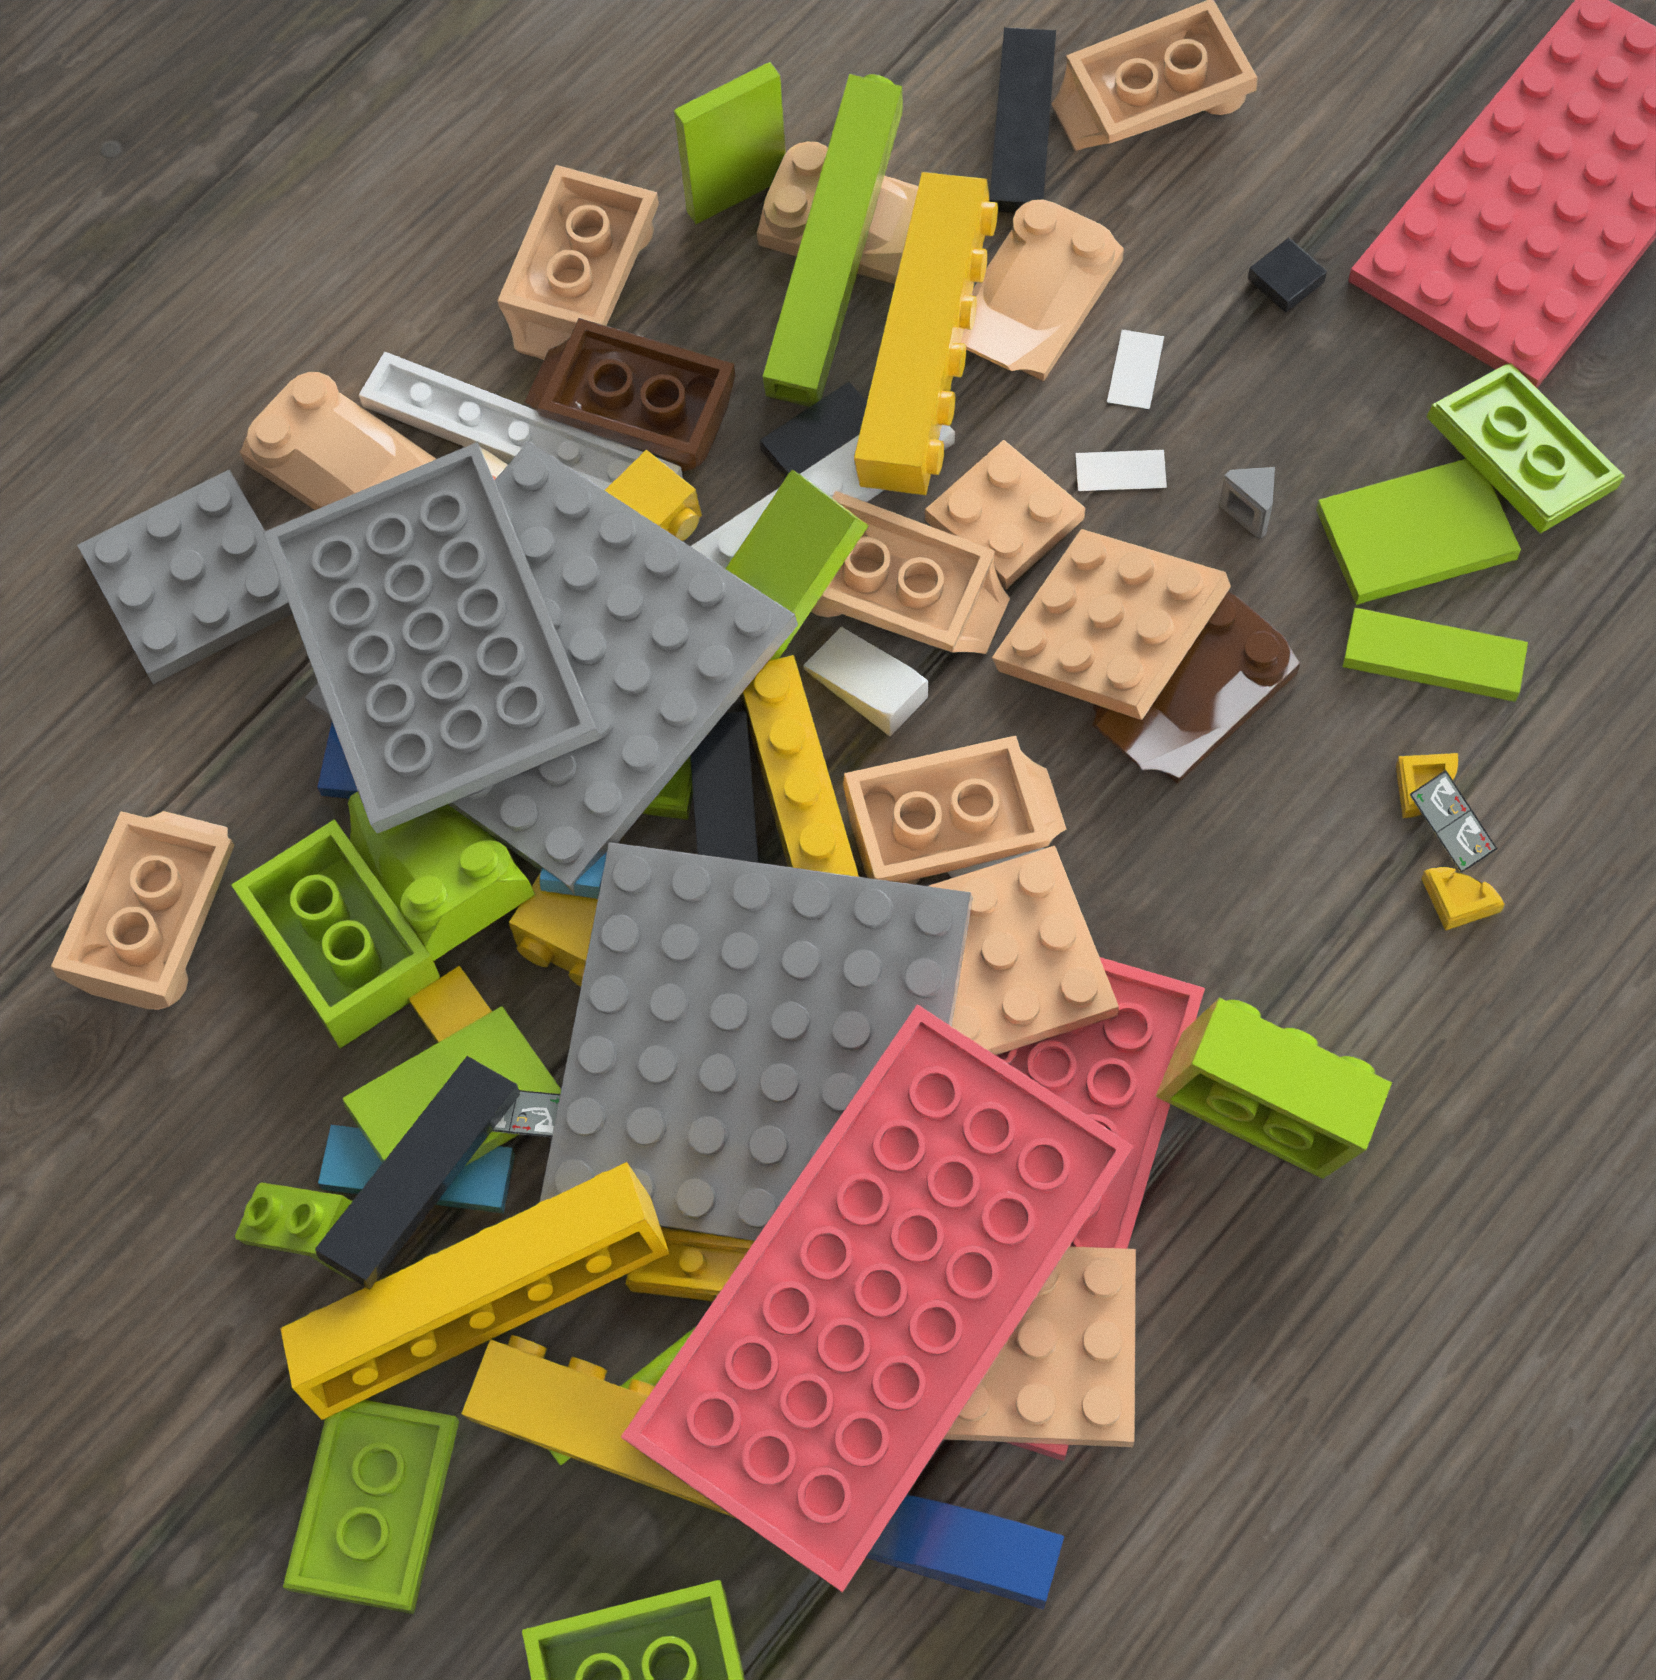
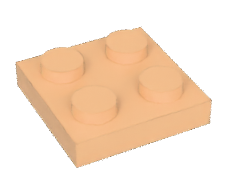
M1005 440L1000 442L925 509V521L933 528L995 551L994 562L997 575L1005 590L1082 522L1085 517V507Z

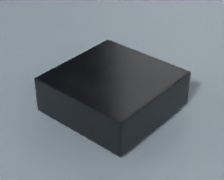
M1288 237L1249 268L1248 280L1286 313L1325 282L1327 271Z

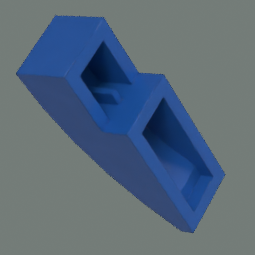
M906 1495L866 1558L980 1594V1590L1044 1610L1064 1536L987 1513Z

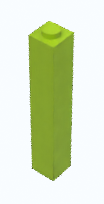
M852 74L848 76L763 373L765 395L767 397L809 407L822 399L903 112L902 86L895 85L886 77L869 74L864 77Z

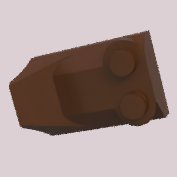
M578 318L571 336L562 344L548 350L525 403L532 406L540 416L644 451L648 450L650 453L655 454L657 458L680 466L681 471L684 472L701 465L708 456L728 408L735 380V364Z
M1227 592L1142 720L1094 704L1093 710L1096 711L1092 726L1141 770L1163 771L1178 784L1298 674L1300 662L1281 633L1240 598Z

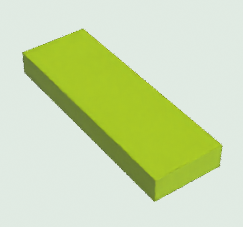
M1355 608L1342 667L1516 702L1520 693L1528 642Z

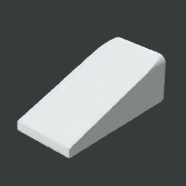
M840 627L803 665V669L890 737L928 698L927 679L911 667L843 627Z

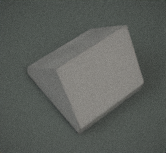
M1275 467L1230 470L1224 475L1219 502L1220 507L1256 538L1261 539L1267 533L1273 505Z

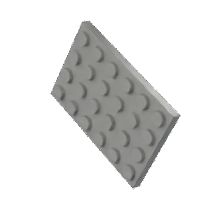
M478 442L263 532L370 825L377 834L601 739Z

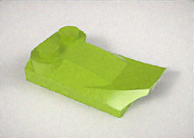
M359 792L350 796L348 802L351 824L350 842L425 946L433 961L535 895L529 880L513 862L507 847L497 842L490 834L448 804L377 834L370 825Z

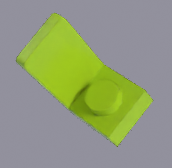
M259 1183L252 1198L246 1205L244 1216L235 1234V1238L246 1245L310 1256L349 1281H354L321 1261L315 1251V1248L352 1201L343 1195Z

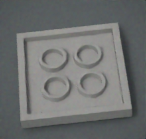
M230 470L77 545L152 684L293 614L263 534L265 530Z

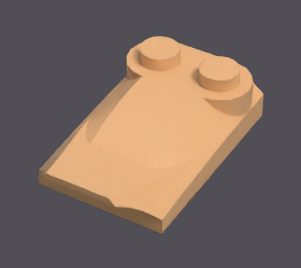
M1207 0L1066 55L1067 65L1064 79L1057 96L1052 102V107L1074 151L1097 145L1110 144L1201 111L1216 115L1232 113L1245 102L1246 94L1257 90V76L1215 1Z
M807 141L791 147L784 155L764 201L757 230L758 246L797 256L828 150L827 146L819 142ZM884 176L857 274L892 284L896 283L918 186Z
M555 165L498 298L499 307L512 334L515 350L519 353L544 360L549 349L562 344L571 336L578 318L607 325L639 251L645 248L652 239L654 231L652 220L659 206L657 192Z
M1032 200L1023 204L1014 215L1011 232L986 268L983 282H977L973 288L972 296H976L977 299L975 322L972 330L964 329L961 343L966 345V350L1010 371L1021 370L1045 381L1121 265L1124 248L1114 239L1110 230L1101 224L1054 202Z
M307 372L291 380L253 420L248 428L247 437L240 451L246 465L314 510L436 460L435 457L339 393L336 383L329 376L320 372Z
M835 491L832 498L865 522L868 527L811 612L823 617H834L843 614L952 653L975 652L987 654L1010 600L997 575L994 562L995 551Z
M1016 736L844 773L843 785L851 826L865 873L871 879L915 885L921 878L1047 847L1053 838L1066 830L1047 768L1033 762L1020 750Z
M121 811L51 965L55 975L91 995L145 1009H163L170 1007L180 1000L186 991L188 983L186 966L234 848L232 839L228 838V827L165 811L150 817H142Z

